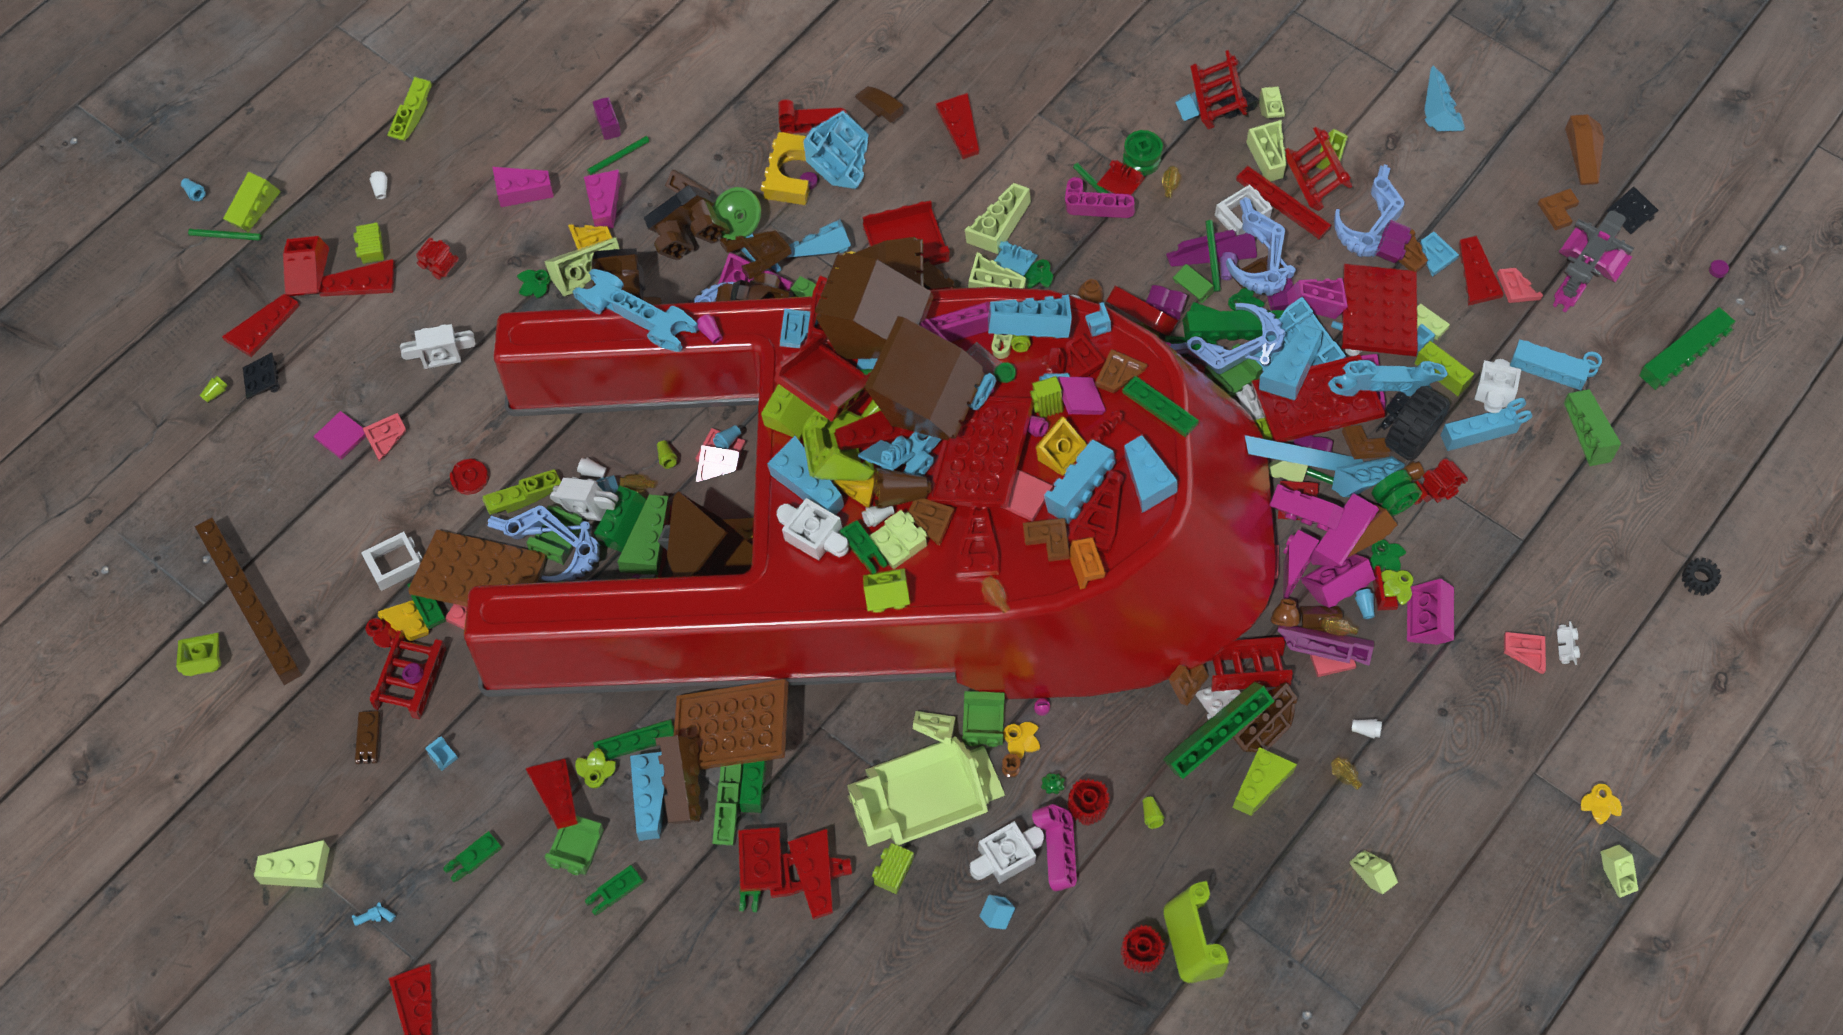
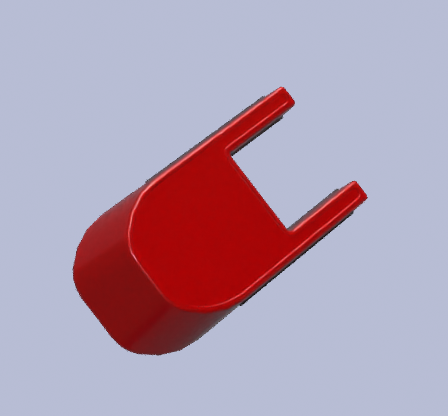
M1007 287L929 290L934 297L926 319L985 302L990 303L1003 300L1023 302L1026 298H1034L1035 301L1044 300L1048 296H1053L1054 299H1061L1062 295L1066 294L1053 290ZM1069 295L1072 317L1069 338L1029 336L1031 344L1027 351L1017 352L1011 347L1009 356L1004 359H998L993 355L992 342L994 334L988 333V331L952 341V344L962 348L983 367L982 372L985 375L989 373L994 375L997 365L1004 362L1014 366L1016 372L1014 379L1008 383H1001L996 379L993 387L994 392L990 395L991 397L1032 398L1030 391L1033 390L1032 383L1038 382L1039 377L1043 376L1044 373H1054L1052 370L1046 369L1047 364H1042L1043 356L1050 355L1051 348H1059L1067 358L1066 343L1083 333L1105 362L1112 349L1147 364L1145 371L1137 377L1198 419L1199 424L1187 437H1184L1123 394L1122 389L1125 386L1114 394L1096 386L1106 410L1102 415L1068 414L1063 401V412L1044 417L1045 421L1048 422V429L1045 435L1061 417H1064L1088 445L1089 443L1086 442V439L1111 412L1119 411L1123 415L1121 417L1122 420L1144 434L1145 440L1177 480V493L1142 513L1125 456L1118 463L1115 462L1110 471L1122 474L1124 481L1120 488L1116 533L1109 553L1097 550L1105 571L1104 578L1089 580L1086 587L1080 589L1070 559L1049 561L1047 543L1025 544L1023 523L1032 521L1004 508L994 507L987 508L1000 555L999 575L958 577L956 574L957 553L971 506L946 505L954 508V514L940 545H937L927 535V546L895 569L887 561V566L882 568L875 556L869 559L874 565L876 573L905 569L910 604L904 608H885L884 611L875 613L873 610L868 611L863 575L871 573L850 547L844 556L838 557L826 550L822 557L817 560L785 541L782 532L785 525L781 524L777 517V510L781 505L789 504L798 509L804 500L770 474L767 463L793 437L766 427L761 413L778 386V383L774 381L777 365L781 361L785 362L792 353L796 354L800 349L780 346L784 309L810 311L812 296L653 305L664 312L671 306H675L683 310L695 322L706 314L714 317L719 332L723 337L722 340L713 344L699 329L696 333L681 331L675 335L683 347L680 352L663 349L655 345L647 337L649 330L607 308H604L600 314L587 308L502 313L497 319L493 358L505 390L504 407L510 416L758 405L752 565L748 572L737 575L474 586L468 593L464 639L478 670L479 690L488 697L730 688L781 679L787 680L788 685L956 679L957 683L979 692L1005 693L1004 700L1087 697L1151 687L1169 679L1179 665L1185 666L1187 670H1191L1205 664L1248 631L1267 606L1274 587L1276 564L1272 507L1270 506L1268 458L1248 454L1245 435L1263 439V435L1252 416L1234 398L1157 335L1109 307L1105 306L1111 322V331L1092 337L1085 316L1100 311V305ZM818 323V325L815 328L823 331L820 324ZM1001 341V347L1000 349H998V351H1002V349L1004 348V342ZM1067 358L1064 373H1068L1070 376ZM844 359L854 367L857 366L858 359ZM1103 367L1087 377L1093 378L1094 383H1096ZM867 393L847 410L861 416L873 399ZM1033 409L1031 415L1040 417L1039 413H1035ZM1027 431L1017 470L1052 485L1054 490L1056 480L1058 478L1063 480L1065 474L1060 475L1038 461L1036 446L1045 435L1035 437ZM802 435V437H801V439H800L799 441H800V443L804 446L803 435ZM943 439L930 451L929 455L933 457V463L923 475L931 484ZM871 446L858 448L859 454ZM860 458V459H861V463H863L864 461H866L865 459ZM873 463L874 469L881 468L880 465ZM901 464L894 470L904 472L906 465ZM1107 470V472L1104 474V479L1102 483L1105 481L1110 471ZM1095 487V488H1094V490L1092 491V496H1091V498H1092L1093 495L1096 493V491L1099 489V487ZM836 488L842 495L844 507L836 514L841 520L842 528L857 520L869 536L885 525L884 521L898 511L902 510L904 514L909 512L913 503L911 501L893 506L894 514L884 519L875 527H868L862 517V512L867 507ZM873 494L870 507L875 506V500H879L876 494ZM1102 495L1097 505L1110 508L1113 497ZM1045 502L1033 522L1059 518L1048 513ZM1084 503V504L1082 505V507L1080 508V509H1081V510H1080V513L1082 512V510L1084 509V507L1087 505V503ZM1095 512L1088 520V524L1105 528L1107 515ZM1072 519L1069 524L1065 522L1067 541L1076 519ZM985 522L974 523L972 533L986 532ZM973 541L969 553H986L988 551L986 541ZM1068 542V549H1069V551H1070V547H1071L1072 542Z

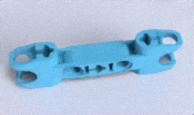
M592 269L589 274L596 285L590 289L578 287L572 291L574 297L588 310L600 314L604 308H607L649 330L647 334L648 339L663 349L680 352L683 347L675 335L681 331L696 333L698 330L697 322L683 310L671 306L664 312L634 295L621 290L624 286L623 282L609 272Z
M1369 360L1348 362L1343 367L1346 374L1334 377L1328 384L1332 392L1344 396H1355L1360 390L1401 391L1406 396L1411 397L1421 386H1428L1433 389L1430 383L1443 380L1448 373L1444 366L1431 361H1423L1417 367L1376 366ZM1433 369H1437L1441 374L1435 373ZM1335 383L1341 384L1343 389L1338 388Z
M989 373L983 377L980 386L976 387L978 391L972 404H967L969 407L977 410L988 399L996 383L994 375ZM914 432L908 440L911 443L910 452L915 453V456L903 463L906 465L904 473L923 476L933 463V457L929 453L941 439ZM898 436L892 442V445L898 443L901 439L906 438L903 436Z

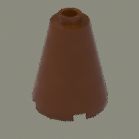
M875 468L874 494L879 499L875 500L877 509H884L926 498L927 493H931V482L927 481V478L924 476L892 471L885 468Z

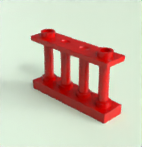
M1229 50L1225 51L1227 60L1206 69H1200L1197 63L1190 66L1201 120L1208 130L1214 128L1213 120H1215V117L1239 108L1243 115L1247 114L1245 107L1248 105L1242 94L1236 68L1238 61L1236 56H1232ZM1229 67L1230 74L1209 83L1205 82L1206 76ZM1232 81L1233 88L1211 97L1208 96L1207 92L1210 89ZM1235 94L1236 102L1214 111L1211 110L1210 106H1212V103Z
M1315 126L1313 130L1317 137L1298 151H1293L1290 148L1285 149V158L1309 207L1320 211L1324 208L1321 202L1324 196L1341 184L1348 188H1351L1352 184L1350 182V175L1344 171L1329 141V134L1326 130H1321ZM1320 143L1323 151L1305 165L1302 164V156ZM1327 157L1330 165L1314 177L1309 178L1308 170ZM1332 171H1335L1338 178L1319 192H1316L1315 184Z
M397 631L396 636L391 640V649L377 686L370 694V702L376 710H379L381 702L406 707L412 718L420 720L446 647L444 642L435 639L434 644L430 647L407 642L402 631ZM402 649L428 654L426 663H416L423 669V677L415 684H409L404 679L392 677L395 666L405 668L407 665L415 663L398 659ZM388 684L413 689L415 691L413 699L407 700L385 695Z
M1284 637L1233 641L1209 660L1213 661L1216 675L1212 676L1211 691L1246 689L1253 682L1265 688L1277 687L1283 683L1291 686L1292 669L1283 670L1280 658L1284 653ZM1260 657H1272L1275 671L1264 672ZM1252 658L1255 672L1244 673L1241 659ZM1221 660H1233L1236 674L1224 675Z

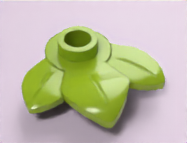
M1392 570L1383 571L1381 576L1384 582L1385 597L1397 596L1400 605L1406 604L1412 596V575L1404 570L1398 572ZM1401 577H1404L1407 581H1402Z
M596 748L588 755L587 759L577 758L575 766L578 775L584 778L586 785L596 789L603 785L606 778L614 774L616 762L606 761L603 752ZM593 775L598 776L595 781L591 780Z

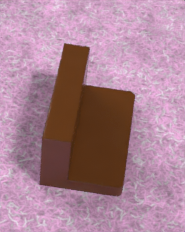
M1300 606L1302 614L1301 628L1328 633L1342 631L1343 613L1339 606Z

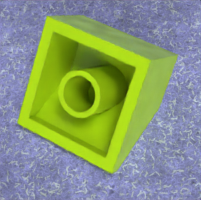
M778 384L761 415L766 427L791 437L796 436L800 440L803 426L815 409Z
M905 569L863 575L868 611L873 610V612L877 613L884 611L885 608L901 609L910 604Z

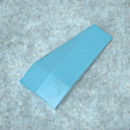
M1433 66L1430 70L1425 104V121L1428 126H1433L1437 131H1463L1465 129L1463 119L1459 112L1456 113L1454 108L1456 102L1449 94L1451 91L1446 79Z
M841 219L820 228L819 233L816 235H806L800 243L795 241L789 244L792 254L787 257L847 251L851 243Z
M1390 456L1336 468L1332 489L1342 497H1350L1353 493L1359 494L1378 484L1388 475L1401 470L1405 464Z

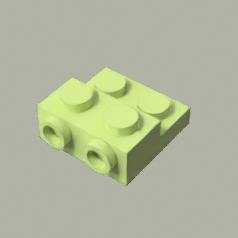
M902 510L885 520V525L870 535V538L879 548L880 554L893 569L927 546L925 531L921 527L916 528L913 524L915 523L913 517L908 512L904 514Z

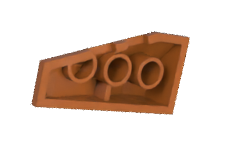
M1588 114L1572 115L1565 130L1580 185L1598 184L1604 144L1601 125Z
M1375 505L1379 509L1348 557L1392 533L1397 523L1386 509Z

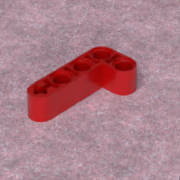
M784 99L778 103L779 129L782 133L788 134L808 133L812 128L817 127L842 111L847 114V111L844 108L794 110V103L791 100Z
M1116 285L1106 300L1108 303L1166 336L1171 335L1178 320Z

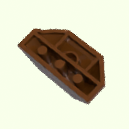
M1283 683L1268 691L1275 702L1233 736V739L1243 752H1257L1259 747L1268 751L1292 726L1295 704L1298 698L1287 683Z

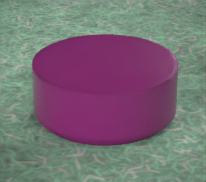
M805 172L800 176L801 180L809 181V190L817 186V176L813 172Z
M1714 260L1709 267L1710 274L1716 278L1725 277L1729 271L1728 264L1723 260Z
M411 663L404 668L402 677L409 684H415L423 677V669L418 664Z

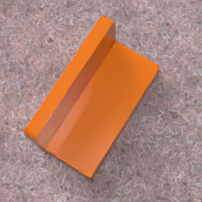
M1093 538L1072 541L1069 557L1080 589H1084L1087 581L1104 578L1105 571Z

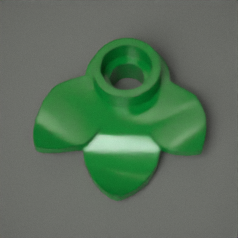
M1040 259L1030 266L1023 276L1026 278L1027 289H1030L1039 282L1044 287L1049 288L1053 281L1049 261Z
M542 269L536 272L526 270L519 273L517 278L523 282L519 295L531 296L534 294L536 298L542 297L546 293L547 285L551 281L549 273Z
M1247 288L1241 289L1238 294L1232 295L1228 300V306L1233 311H1246L1236 310L1235 303L1253 304L1262 308L1265 303L1253 297L1254 291H1249Z
M1386 540L1374 543L1371 547L1373 555L1370 559L1372 568L1375 569V566H1380L1381 571L1384 568L1395 572L1400 571L1401 563L1399 557L1406 554L1404 548L1396 543L1389 544ZM1378 548H1382L1384 552L1379 551Z

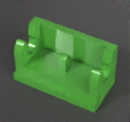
M1187 264L1173 277L1176 284L1183 286L1201 304L1214 293L1213 285Z

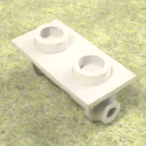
M1249 384L1244 385L1243 390L1236 393L1241 406L1252 416L1253 420L1264 418L1252 386Z
M1569 621V627L1559 625L1557 629L1558 643H1566V645L1558 646L1559 660H1561L1562 664H1568L1573 660L1575 665H1577V658H1580L1579 646L1575 644V640H1578V630Z

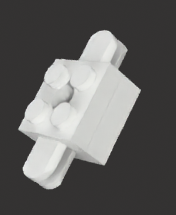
M452 324L423 328L415 331L416 341L402 343L400 350L401 357L405 360L420 357L424 369L461 362L459 350L475 346L474 333L470 330L455 333Z
M1496 359L1494 362L1484 360L1474 400L1483 402L1485 410L1491 413H1499L1502 407L1507 408V405L1515 400L1521 369L1510 367V363L1503 359Z
M563 477L560 485L554 486L553 492L550 494V499L561 504L568 513H576L582 519L601 521L607 509L614 510L615 504L618 502V497L615 494L602 491L596 481L592 479L581 480L576 477Z
M807 498L798 509L789 504H783L778 508L777 517L779 522L785 525L782 532L785 541L817 560L822 557L826 550L838 557L844 556L848 552V540L839 534L842 524L838 516Z
M1012 822L980 840L978 850L982 856L970 863L971 876L981 880L993 873L1000 884L1034 865L1036 855L1033 850L1042 846L1044 840L1043 831L1038 827H1032L1021 833L1016 823Z

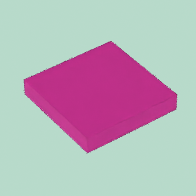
M1057 378L1068 414L1102 415L1106 411L1093 378Z
M342 411L314 435L315 440L341 460L366 437L363 428Z

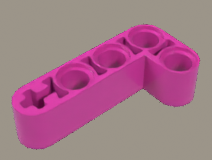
M1073 177L1067 182L1065 203L1066 211L1070 215L1130 218L1135 213L1134 198L1131 195L1084 192L1083 181L1078 177Z
M1053 804L1035 809L1032 813L1034 824L1046 830L1049 885L1055 892L1074 887L1077 878L1072 815L1067 809Z

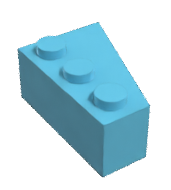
M1142 435L1125 445V458L1134 482L1142 513L1177 493L1176 478Z

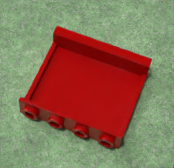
M931 200L862 217L863 229L869 247L887 240L915 237L916 239H923V254H920V256H923V264L927 261L932 265L949 262L950 251L948 246H945L932 211Z
M822 333L817 338H812L808 345H803L796 354L792 353L785 362L781 361L775 369L777 373L774 381L833 422L868 393L864 386L871 372L867 375L824 346L822 342L826 334Z

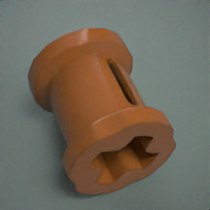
M1015 754L1004 756L1002 773L1006 777H1016L1019 774L1020 758Z

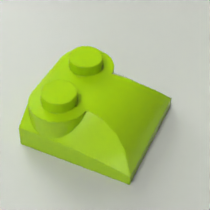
M218 633L178 640L176 662L178 672L185 676H194L214 672L221 666Z

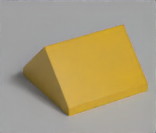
M1061 417L1036 446L1038 461L1058 474L1064 475L1066 469L1076 461L1077 456L1084 450L1087 444L1067 420Z

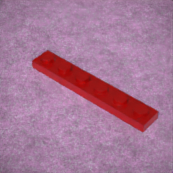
M1247 166L1237 175L1236 181L1245 187L1251 185L1254 189L1258 190L1260 196L1265 201H1268L1271 206L1320 240L1331 229L1330 223L1251 167Z

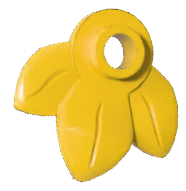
M1024 722L1020 725L1010 724L1004 729L1003 736L1008 742L1010 754H1015L1022 759L1024 751L1036 752L1040 750V744L1034 736L1038 730L1037 725L1031 722ZM1014 732L1017 736L1011 737L1010 733Z
M1596 784L1592 788L1591 793L1585 795L1581 800V810L1591 811L1599 825L1606 822L1611 814L1621 816V803L1617 797L1612 795L1610 787L1606 784ZM1600 790H1603L1605 792L1604 797H1601L1599 795Z

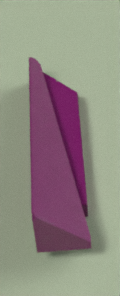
M1234 229L1214 234L1217 262H1220V257L1225 252L1236 254L1238 260L1257 257L1255 237L1253 235L1244 233L1236 236ZM1207 236L1182 241L1178 244L1177 251L1166 253L1170 266L1210 263Z
M1278 625V632L1284 637L1287 646L1292 651L1349 664L1350 659L1362 664L1370 665L1374 649V641L1295 626Z

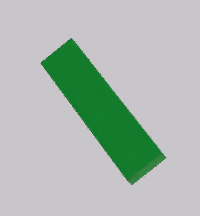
M1134 376L1122 389L1123 394L1184 437H1187L1199 424L1198 419L1137 376Z
M670 719L596 741L593 744L595 749L599 748L603 752L607 761L657 746L655 738L674 736V728Z

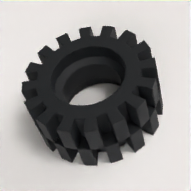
M1696 558L1694 561H1690L1684 569L1682 582H1685V588L1690 587L1688 589L1690 593L1694 590V595H1698L1699 592L1701 596L1709 595L1720 583L1722 575L1719 573L1721 571L1716 569L1718 566L1716 563L1711 565V560L1705 562L1706 558L1701 560ZM1695 572L1704 573L1708 577V582L1699 581L1695 577Z

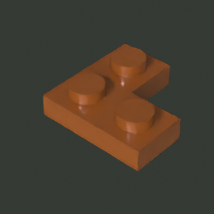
M1571 189L1547 196L1538 201V205L1555 231L1572 224V219L1566 210L1579 204Z
M1361 425L1343 427L1342 433L1354 460L1389 457L1391 450L1386 446L1385 438L1367 439Z
M1065 518L1023 523L1026 545L1047 543L1049 561L1070 559Z
M1203 664L1189 670V672L1185 666L1179 665L1168 680L1180 703L1188 706L1209 676Z

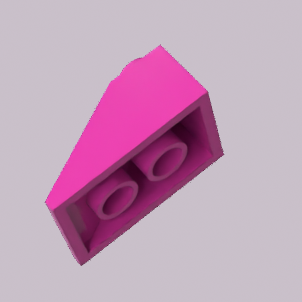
M1297 530L1295 535H1290L1283 552L1286 554L1283 563V599H1288L1310 564L1319 542L1316 538L1300 530Z

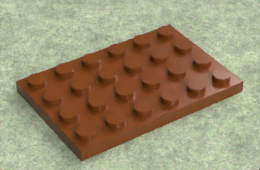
M436 530L408 591L411 595L467 607L468 593L474 586L537 583L547 556L537 551Z
M781 679L678 695L676 697L674 736L678 735L697 740L699 748L697 764L700 770L785 758L788 681Z

